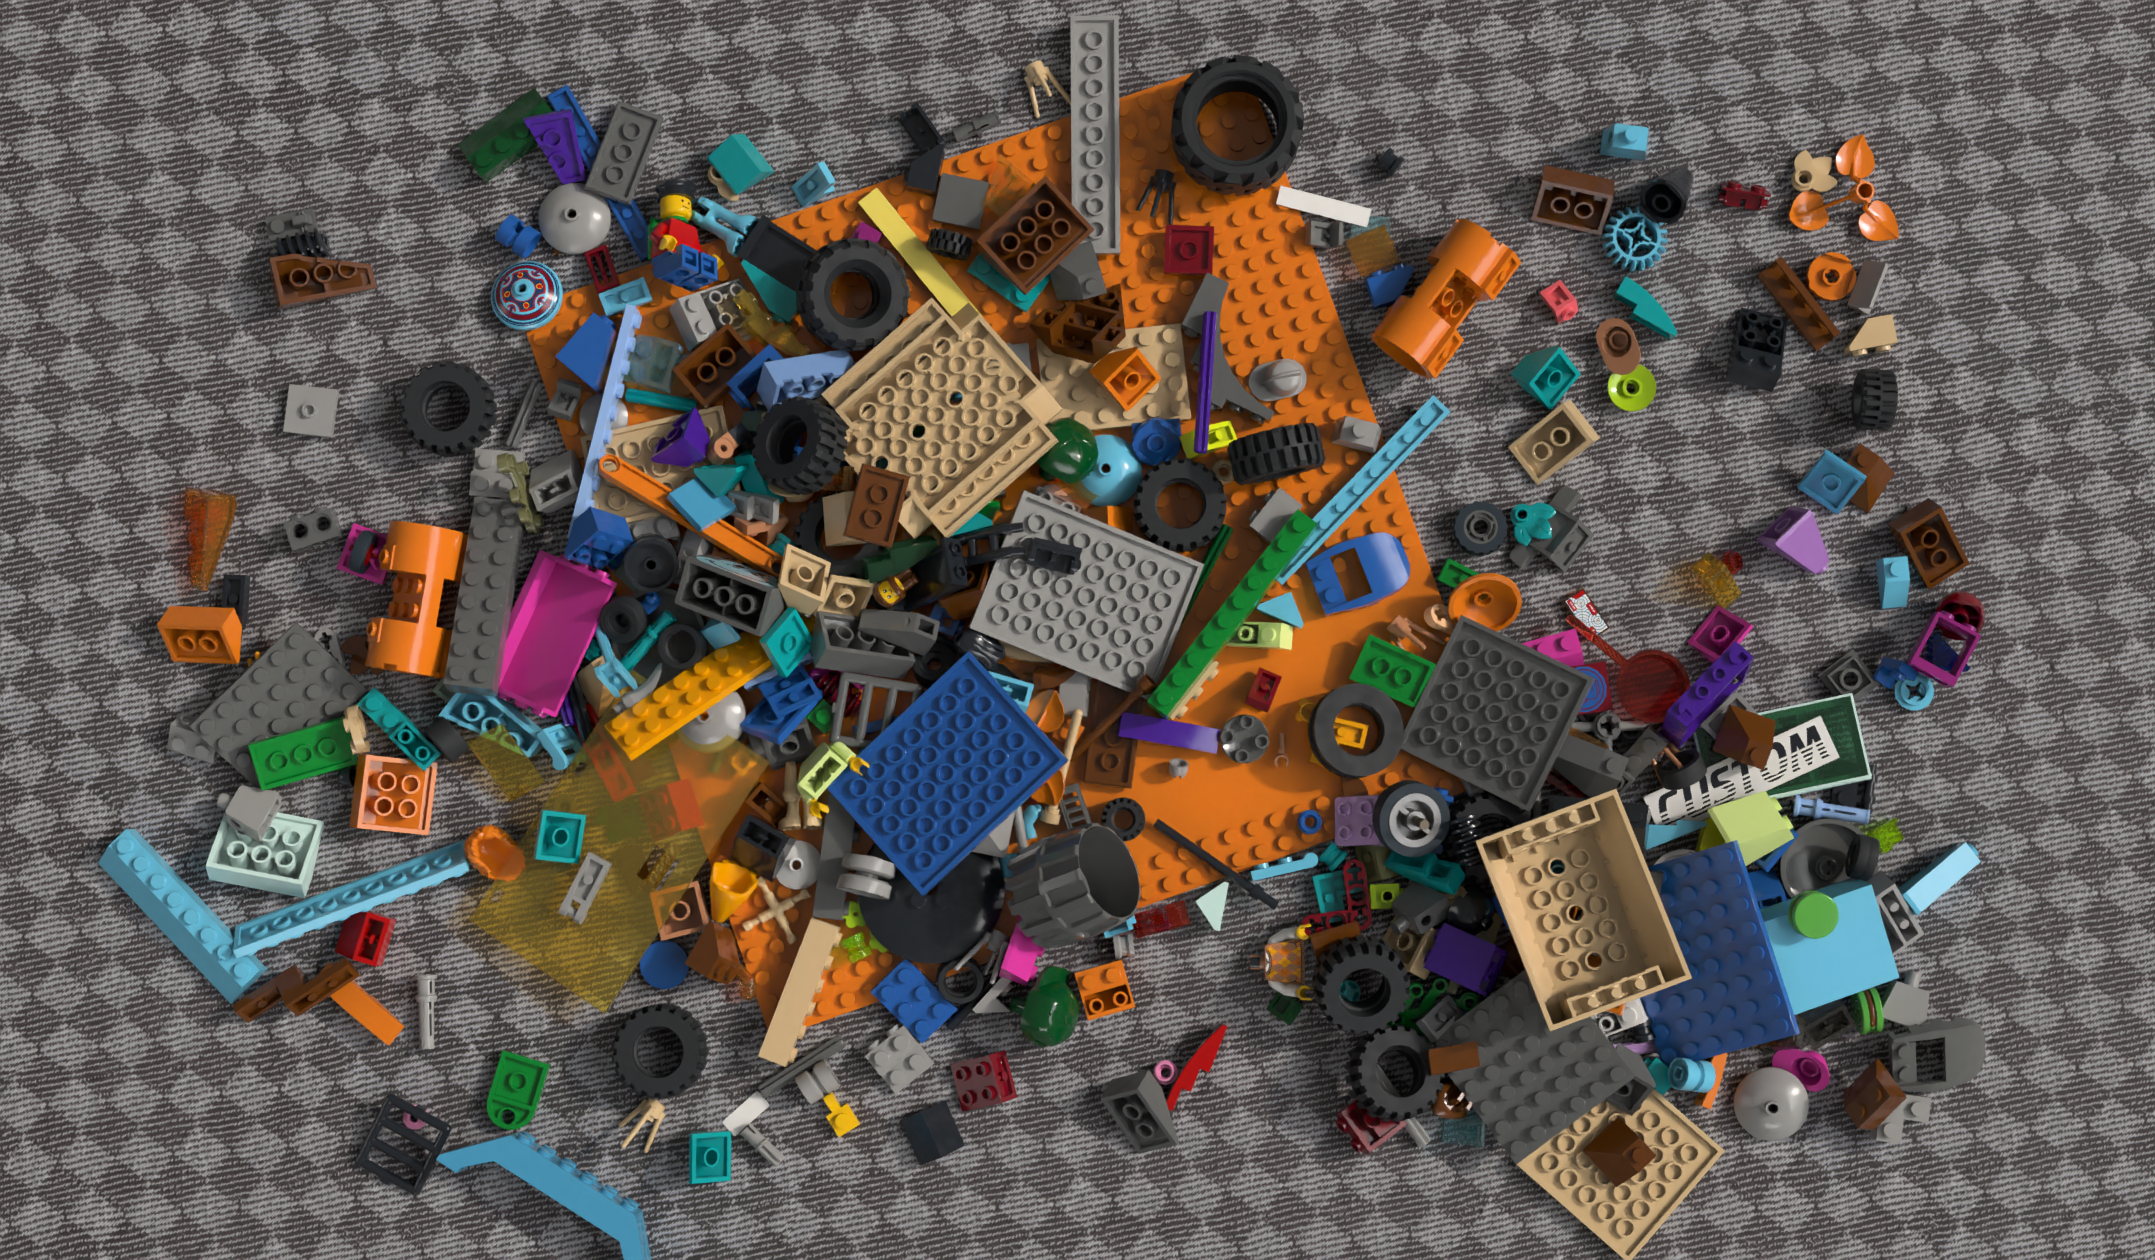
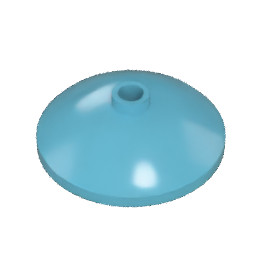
M1113 435L1094 436L1099 453L1094 471H1091L1090 476L1072 484V486L1083 500L1094 506L1120 505L1130 499L1137 490L1142 478L1141 461L1135 455L1132 445L1126 440ZM1109 465L1111 470L1108 473H1104L1101 467Z

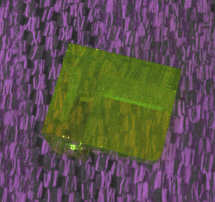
M1896 817L1889 818L1866 832L1868 837L1879 840V854L1887 853L1893 849V845L1904 839L1896 825L1899 822Z

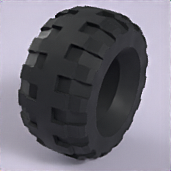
M858 238L833 241L814 252L800 270L795 289L798 314H800L807 330L827 346L845 351H862L873 348L899 327L906 317L908 300L910 298V287H908L906 280L907 275L903 267L895 259V256L889 250L878 245V243ZM846 272L861 274L868 281L872 290V302L869 310L857 318H847L840 315L834 309L830 300V289L833 281L839 275Z

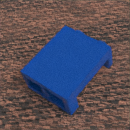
M771 344L764 348L727 382V385L731 388L729 394L743 410L746 407L750 411L755 410L748 398L757 390L763 363L784 359Z

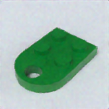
M502 1050L487 1099L488 1115L497 1126L507 1130H514L527 1125L533 1119L551 1064ZM507 1109L515 1114V1119L510 1124L505 1123L502 1119V1113Z

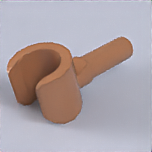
M1279 733L1278 754L1274 757L1276 767L1277 760L1280 757L1286 759L1285 767L1289 765V759L1285 755V733Z

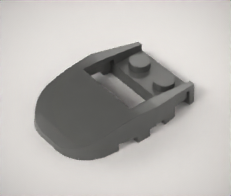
M1940 1018L1931 1019L1928 1024L1907 1026V1032L1895 1035L1893 1031L1888 1032L1889 1074L1902 1091L1935 1092L1966 1083L1976 1077L1985 1060L1984 1032L1976 1021L1968 1018H1953L1952 1021H1942ZM1943 1037L1944 1079L1920 1082L1917 1080L1916 1041Z

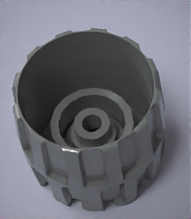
M1088 823L1056 833L1017 852L1018 856L1011 859L1007 865V868L1012 872V877H1005V890L1012 891L1013 898L1007 901L1012 916H1021V920L1017 923L1018 927L1026 937L1032 936L1033 943L1040 947L1059 948L1095 937L1124 923L1133 917L1137 911L1138 901L1141 896L1137 866L1124 841L1108 826L1103 827L1098 823Z

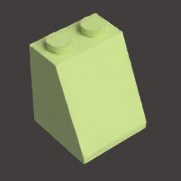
M1766 791L1707 810L1725 842L1738 841L1745 866L1794 839L1790 829L1794 828L1787 815L1781 817L1778 812L1782 809L1775 796L1770 799Z

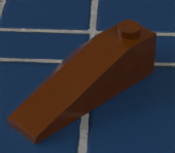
M300 254L269 258L272 289L277 310L377 288L371 264L329 260L322 257L302 256Z

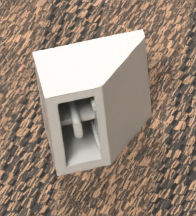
M1640 998L1627 1002L1622 1016L1607 1011L1591 1016L1606 1037L1648 1020Z

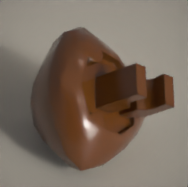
M1452 1079L1444 1081L1442 1083V1091L1436 1094L1438 1097L1437 1101L1430 1105L1432 1112L1445 1119L1466 1118L1467 1111L1472 1107V1102L1467 1101L1465 1094L1459 1090Z

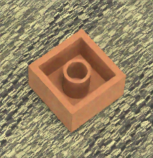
M701 881L650 893L661 941L703 931L708 922L711 921Z

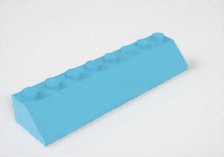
M135 829L124 830L107 847L98 864L230 1004L268 970L254 954L236 957L233 951L235 934Z

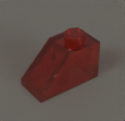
M1182 900L1135 913L1134 916L1137 923L1133 924L1136 937L1141 938L1191 923L1185 902Z

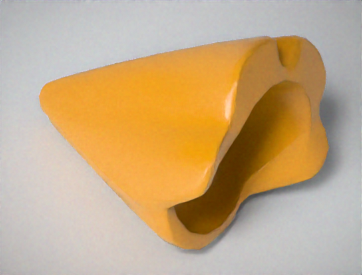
M723 860L722 863L715 862L713 864L710 875L712 919L714 921L723 923L752 894L759 882L755 878L757 873L746 867L739 866L737 862Z

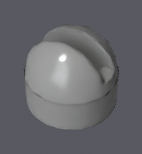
M1179 758L1171 759L1169 762L1170 775L1173 778L1179 776L1182 779L1188 772L1189 763Z

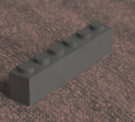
M829 791L827 803L829 812L826 813L812 917L844 921V916L849 915L850 901H846L847 892L837 889L836 885L839 875L844 873L850 874L849 871L841 866L844 853L857 854L853 852L854 842L858 843L860 828H856L857 821Z

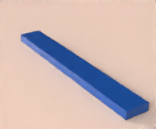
M565 85L549 94L547 98L555 112L566 109L572 110L581 156L588 170L591 171L601 142L569 86ZM604 197L640 261L648 259V224L635 201L632 200L631 205L628 206Z

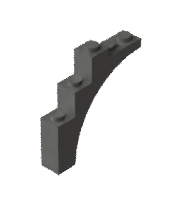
M1207 272L1182 323L1181 329H1184V334L1193 339L1201 338L1204 312L1213 311L1217 314L1210 411L1215 412L1216 409L1222 411L1224 404L1227 403L1230 410L1239 414L1242 411L1251 415V420L1259 424L1264 422L1269 424L1274 411L1259 403L1242 387L1232 373L1224 355L1220 339V313L1229 283ZM1201 341L1190 365L1194 366L1193 370L1199 373Z

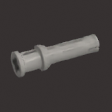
M437 974L415 975V979L418 982V995L415 996V1000L419 1002V1049L435 1048L434 1002L437 999L435 994Z

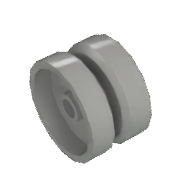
M844 853L841 866L855 874L844 873L839 875L836 888L861 896L889 900L892 887L878 879L889 880L894 878L896 865L869 855Z

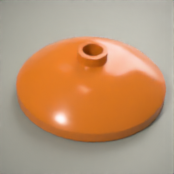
M1483 573L1465 579L1455 587L1448 601L1449 615L1455 625L1460 616L1463 615L1496 632L1510 625L1518 616L1522 606V598L1517 585L1509 578L1495 573Z

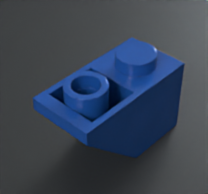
M1406 263L1392 267L1393 271L1383 273L1381 270L1369 274L1370 278L1366 279L1365 286L1373 310L1395 303L1401 296L1414 271L1413 265L1406 266Z

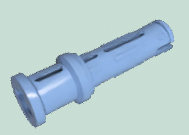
M1796 795L1793 816H1810L1814 820L1823 817L1868 825L1870 810L1823 803V800L1820 798L1811 800Z

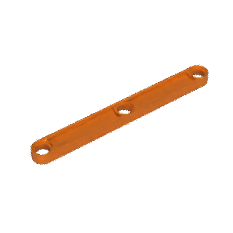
M606 454L600 459L598 472L603 478L752 568L779 578L780 574L775 573L771 565L774 563L782 565L783 556L723 520L716 522L699 533L667 499L669 493L673 491L672 489L613 454ZM607 461L613 462L616 465V470L612 472L606 471L603 468V463Z

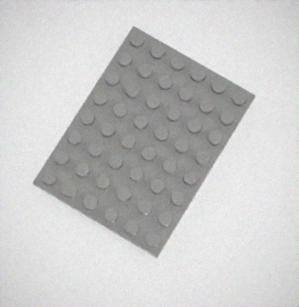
M1024 490L1010 524L1023 522L1024 532L1005 535L1000 548L1024 546L1025 556L995 560L969 628L1129 693L1136 688L1137 679L1143 673L1149 675L1157 684L1204 564ZM1037 537L1083 548L1077 572H1074V575L1025 564L1031 538ZM1154 691L1151 694L1147 693L1146 695H1142L1141 697L1148 700L1152 696Z

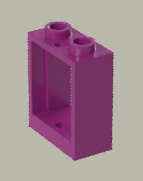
M1941 611L1930 615L1905 663L1938 684L1951 688L1956 684L1981 635L1975 632L1976 628L1964 622L1960 624L1954 620L1955 617L1952 614ZM1936 623L1966 639L1949 673L1919 657Z

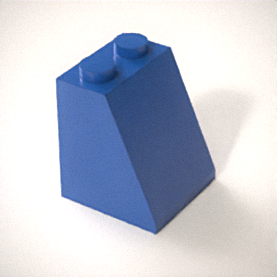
M593 312L555 357L594 391L601 394L612 363L618 334L615 331L617 326L603 313L599 317Z

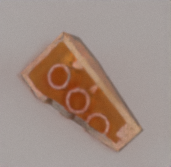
M185 487L184 518L189 519L190 533L186 534V540L190 542L192 547V553L188 557L191 587L201 591L208 590L234 520V512L237 508L236 495L225 491Z

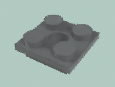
M1853 649L1817 675L1833 697L1852 693L1854 703L1880 684L1873 678V674ZM1846 673L1854 675L1855 683L1853 686L1845 684L1844 676Z

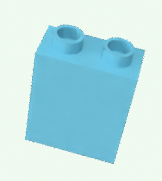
M1849 878L1815 890L1833 899L1839 912V919L1835 929L1829 935L1820 939L1805 937L1792 928L1788 920V907L1792 899L1760 910L1794 1015L1900 978L1872 884L1863 880Z

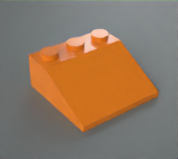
M358 754L349 827L429 835L438 763L433 762L423 771L413 760Z

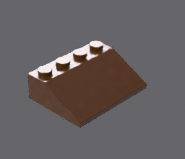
M1044 176L971 245L988 264L1026 295L1095 229L1055 185Z

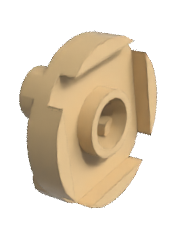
M358 704L349 706L344 709L345 718L343 723L346 733L351 732L352 740H350L352 753L363 754L370 752V741H364L368 731L363 713L360 708L358 709Z

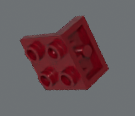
M1005 1050L955 1062L950 1065L962 1111L996 1105L1017 1098Z

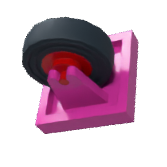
M353 523L337 569L384 585L389 572L380 569L379 554L383 546L386 545L387 535Z

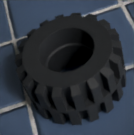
M1860 369L1853 384L1851 412L1855 428L1858 430L1888 431L1894 422L1898 403V386L1895 374L1892 370Z

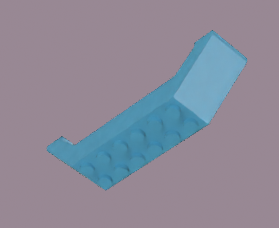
M526 1131L522 1133L515 1132L452 1149L439 1154L436 1159L456 1173L465 1170L468 1166L495 1161L620 1242L624 1260H651L643 1211L638 1208L639 1203L629 1197H626V1199L622 1198L617 1194L619 1191L609 1184L603 1186L597 1182V1176L586 1170L584 1173L576 1168L577 1164L566 1157L561 1159L556 1156V1150L546 1144L542 1147L535 1142L536 1138Z

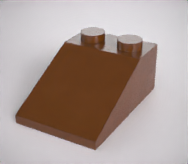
M1927 498L1888 523L1897 544L1905 556L1908 557V561L1928 590L1970 564L1942 507L1930 498Z

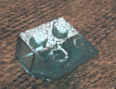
M637 334L635 349L631 352L629 358L630 369L628 374L624 375L623 381L670 395L676 376L672 369L680 363V357L684 348L676 342Z

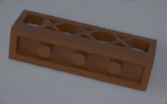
M1782 256L1756 275L1814 352L1840 334V331Z

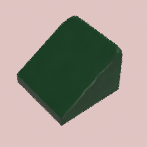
M1277 992L1266 1009L1290 1026L1304 1006L1291 996Z

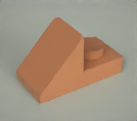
M779 512L778 522L769 524L755 518L746 521L735 517L734 527L748 536H754V540L768 547L776 539L777 534L788 524L789 518Z

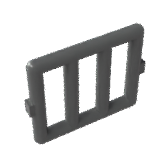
M850 672L841 673L836 702H833L832 706L834 715L829 738L830 742H842L847 747L865 749L872 742L864 738L873 687L888 689L881 733L892 724L897 692L912 693L911 706L922 695L923 687L920 684ZM849 683L864 685L855 738L840 735Z

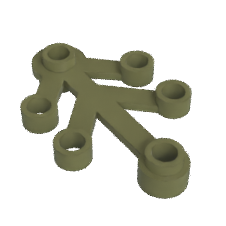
M504 453L497 455V465L502 474L509 473L515 485V488L509 490L512 503H518L525 507L518 510L520 521L525 524L526 530L529 533H540L544 522L542 515L536 512L535 503L529 491L530 481L525 482V475H529L526 461L517 462L514 454Z

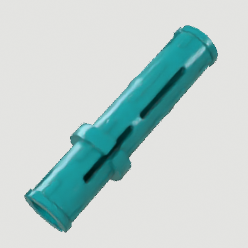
M664 610L652 625H648L642 637L619 661L629 673L658 641L662 632L676 622V618L669 611Z

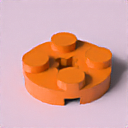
M1836 252L1825 253L1817 257L1809 265L1806 272L1807 289L1823 301L1841 300L1854 288L1856 271L1846 256ZM1833 271L1837 281L1829 283L1825 274Z

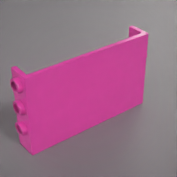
M539 550L510 615L497 697L509 702L513 698L515 699V705L526 710L530 706L533 708L532 713L545 718L546 714L553 717L557 716L600 622L601 611L608 604L617 583L608 579L610 574L596 569L595 573L591 572V566L580 562L575 565L573 564L574 560L567 559L564 554H561L559 558Z

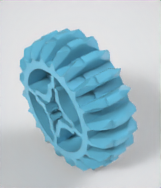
M1639 206L1635 207L1634 213H1632L1630 207H1626L1625 214L1620 210L1617 211L1616 217H1610V224L1604 226V230L1608 233L1603 234L1602 239L1609 242L1603 244V249H1611L1606 256L1608 258L1613 255L1616 257L1612 262L1614 265L1621 261L1622 270L1626 268L1627 264L1630 265L1629 269L1631 272L1635 271L1636 265L1640 271L1645 269V264L1651 268L1654 265L1653 260L1658 262L1661 259L1659 253L1664 254L1666 251L1662 245L1667 244L1668 239L1661 236L1666 235L1667 230L1659 229L1664 223L1659 222L1657 224L1649 220L1643 213H1640ZM1629 221L1638 222L1634 229L1625 228L1623 230L1619 228L1620 225ZM1645 226L1651 231L1653 236V242L1651 241V238L1645 235ZM1638 231V242L1632 247V236ZM1616 236L1624 242L1626 246L1625 252L1620 249ZM1647 248L1651 250L1645 256H1632L1636 249L1645 250Z

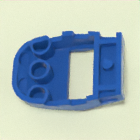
M1375 532L1349 538L1305 562L1326 617L1331 616L1332 613L1349 612L1378 604L1379 601L1400 591L1407 584L1410 576V564L1402 544L1393 535L1385 532ZM1355 548L1372 593L1347 602L1330 557Z

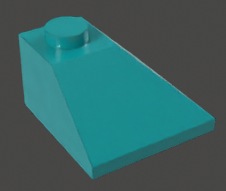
M1557 345L1525 355L1510 373L1521 388L1550 411L1581 375L1564 351Z

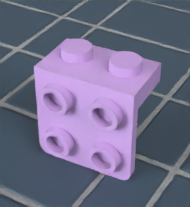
M1380 795L1337 797L1335 799V844L1337 846L1375 845L1386 847L1376 836L1372 822L1373 809Z

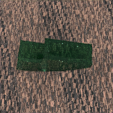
M926 535L916 539L912 538L893 542L891 549L884 547L885 554L862 558L864 578L869 583L884 580L889 575L892 577L905 571L927 556L938 545L937 540L932 535Z

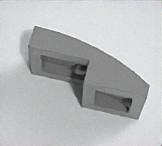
M731 490L728 492V498L736 506L735 511L729 515L746 521L755 518L769 524L778 522L779 499L745 491Z

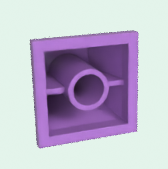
M1790 506L1756 538L1762 545L1809 573L1819 575L1828 567L1827 563L1830 560L1814 515L1809 509Z

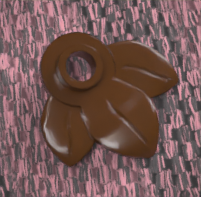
M354 635L348 638L340 649L352 655L350 662L351 674H363L369 669L377 676L381 674L383 669L365 666L369 646L368 636Z

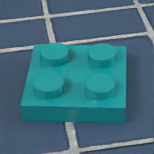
M788 607L759 642L779 676L787 678L811 650L812 636L797 610Z

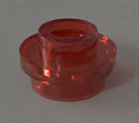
M1731 550L1724 552L1721 558V567L1729 575L1738 573L1743 567L1742 556L1738 552Z

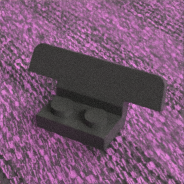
M1562 487L1548 504L1556 511V514L1548 519L1552 538L1537 539L1532 537L1526 547L1518 543L1510 553L1512 562L1522 570H1525L1539 552L1546 556L1560 571L1565 573L1594 536L1580 519L1570 514V511L1581 499L1582 495L1570 487Z

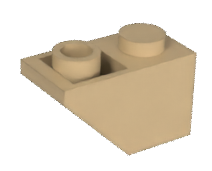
M1892 314L1868 318L1862 322L1845 347L1844 355L1852 354L1853 357L1867 355L1869 350L1876 349V353L1890 351L1891 346L1898 343Z

